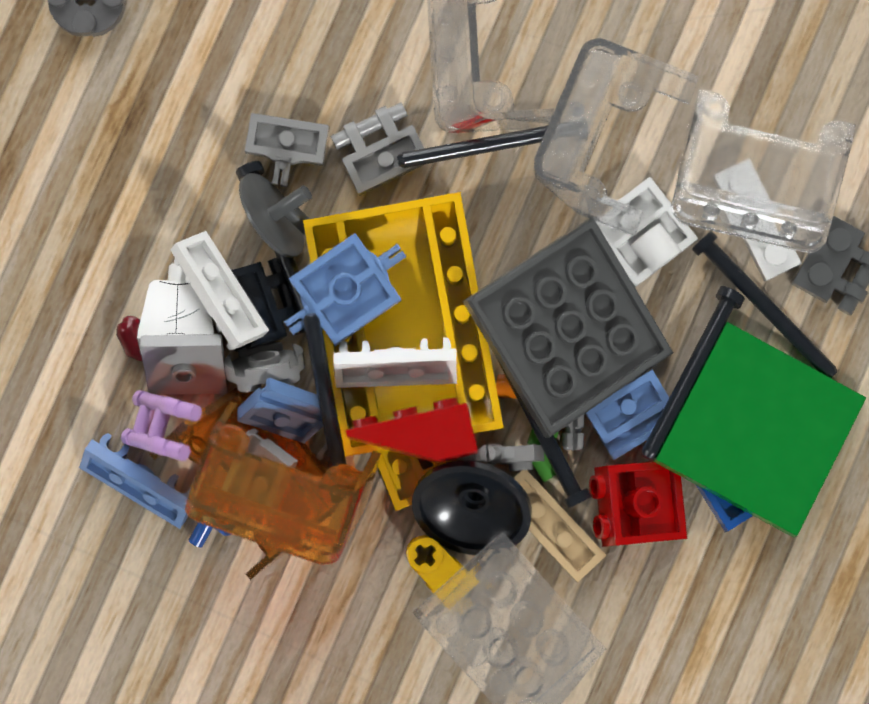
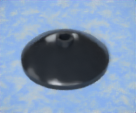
M454 461L432 468L420 478L412 498L414 517L426 535L445 548L468 555H493L513 548L526 536L532 518L531 502L523 487L502 470L475 461Z

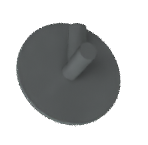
M255 173L245 175L239 183V195L244 211L256 232L280 255L288 258L300 255L304 248L303 234L305 235L303 220L310 218L298 207L312 199L310 190L303 185L284 197L263 176Z

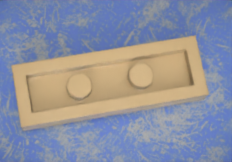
M527 470L521 471L514 479L523 487L531 502L532 518L528 531L578 583L607 555Z

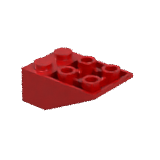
M457 397L433 402L434 410L418 413L416 406L393 411L394 419L378 422L376 416L353 420L354 428L345 430L346 436L352 441L435 463L477 455L478 453L467 403L458 404Z

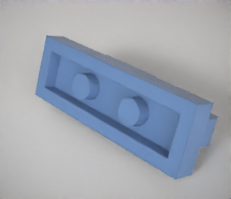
M109 433L103 435L99 443L93 439L84 449L79 466L80 469L180 529L183 526L194 502L196 486L193 487V494L186 503L189 490L186 493H180L174 488L179 478L178 475H172L168 479L167 484H165L147 466L136 464L126 459L129 450L128 445L124 444L120 451L112 452L107 448L112 436Z

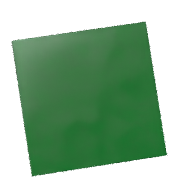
M727 322L653 462L795 538L798 536L866 397Z

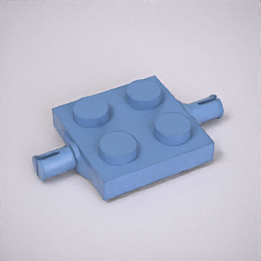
M354 233L289 278L299 293L304 308L285 320L284 323L294 336L295 333L304 328L303 320L305 315L316 313L320 319L321 328L324 329L333 344L337 346L402 301L389 281L387 270L404 258H407L396 243L395 246L377 257L366 249L357 234Z

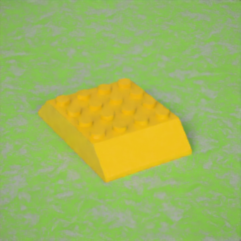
M461 192L303 220L310 263L354 233L357 234L366 249L377 257L395 246L396 243L407 257L387 270L389 281L402 301L345 339L348 352H361L362 341L369 342L370 352L392 347L420 350L422 339L428 340L429 349H442L443 338H449L451 349H456L457 384L336 388L334 353H340V343L335 346L324 329H322L345 457L386 450L350 440L346 436L345 430L354 428L353 420L376 416L378 422L394 419L393 411L415 406L418 413L434 410L433 402L457 397L458 404L467 403L474 434L503 429L489 345L463 303V300L479 290Z

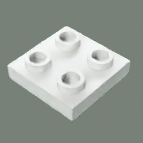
M648 177L594 218L634 287H637L698 240L697 236L651 177Z

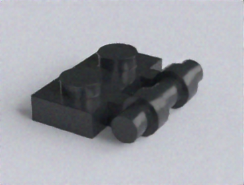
M277 257L268 261L272 273L269 276L265 275L261 262L231 270L269 329L263 337L246 344L247 350L284 339L287 333L283 322L299 312ZM271 289H278L284 308L278 310ZM305 328L295 333V335L304 333Z

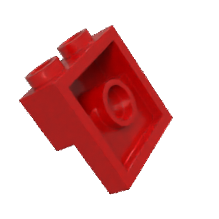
M655 462L594 467L595 475H592L589 479V492L592 498L598 501L599 515H596L593 519V531L595 537L601 539L602 547L688 539L681 476Z

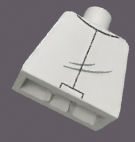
M175 263L169 265L168 280H154L149 283L137 335L139 348L141 336L214 334L212 317L207 312L191 284L186 282L185 278L187 276L180 265L176 266Z

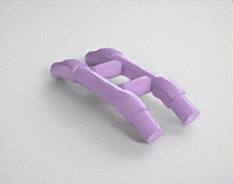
M137 390L132 397V401L135 406H139V411L133 430L126 428L122 432V443L176 460H187L190 455L189 446L164 439L171 415L197 421L202 414L201 407L170 397Z

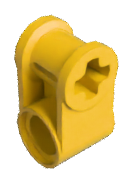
M416 536L407 545L406 558L409 564L426 582L425 585L449 610L478 583L455 557H451L437 541L429 536ZM420 544L424 548L430 545L434 547L431 551L434 559L430 563L424 560L419 563L414 561L418 556L415 549Z

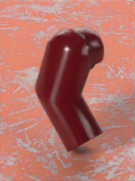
M126 316L118 324L116 335L125 354L132 359L143 362L137 338L140 319L135 316Z

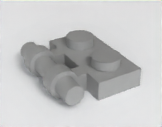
M398 103L388 109L386 106L375 110L376 115L357 124L352 121L343 126L344 130L331 136L337 150L349 144H352L355 153L342 158V161L359 196L423 166L419 165L408 168L398 166L397 156L400 153L424 149L413 125L401 131H398L395 122L408 116L402 103ZM383 128L387 137L366 147L363 137Z

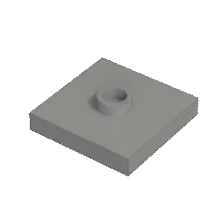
M222 334L141 336L140 349L149 393L157 395L228 393Z

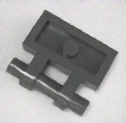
M830 214L791 285L824 303L828 302L835 290L844 295L838 309L845 314L852 315L857 304H863L868 295L866 288L869 284V252L858 247L865 233ZM850 260L861 265L852 282L841 278Z

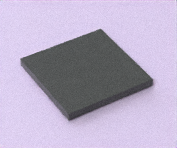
M594 218L587 219L463 300L464 305L545 438L551 437L674 353Z

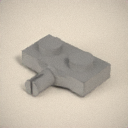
M251 113L245 153L267 157L274 161L275 167L271 184L279 186L282 171L280 185L281 187H288L291 164L307 163L323 166L329 125Z
M499 444L483 445L478 449L477 455L457 459V461H475L491 466L508 464L509 471L533 470L532 462L545 461L542 446L534 444L502 447Z

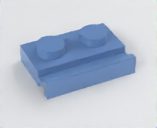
M649 370L585 414L608 450L609 455L615 460L648 440L669 396L654 371Z
M268 378L264 388L259 387L237 408L239 422L301 443L307 442L323 427L317 394L272 378Z

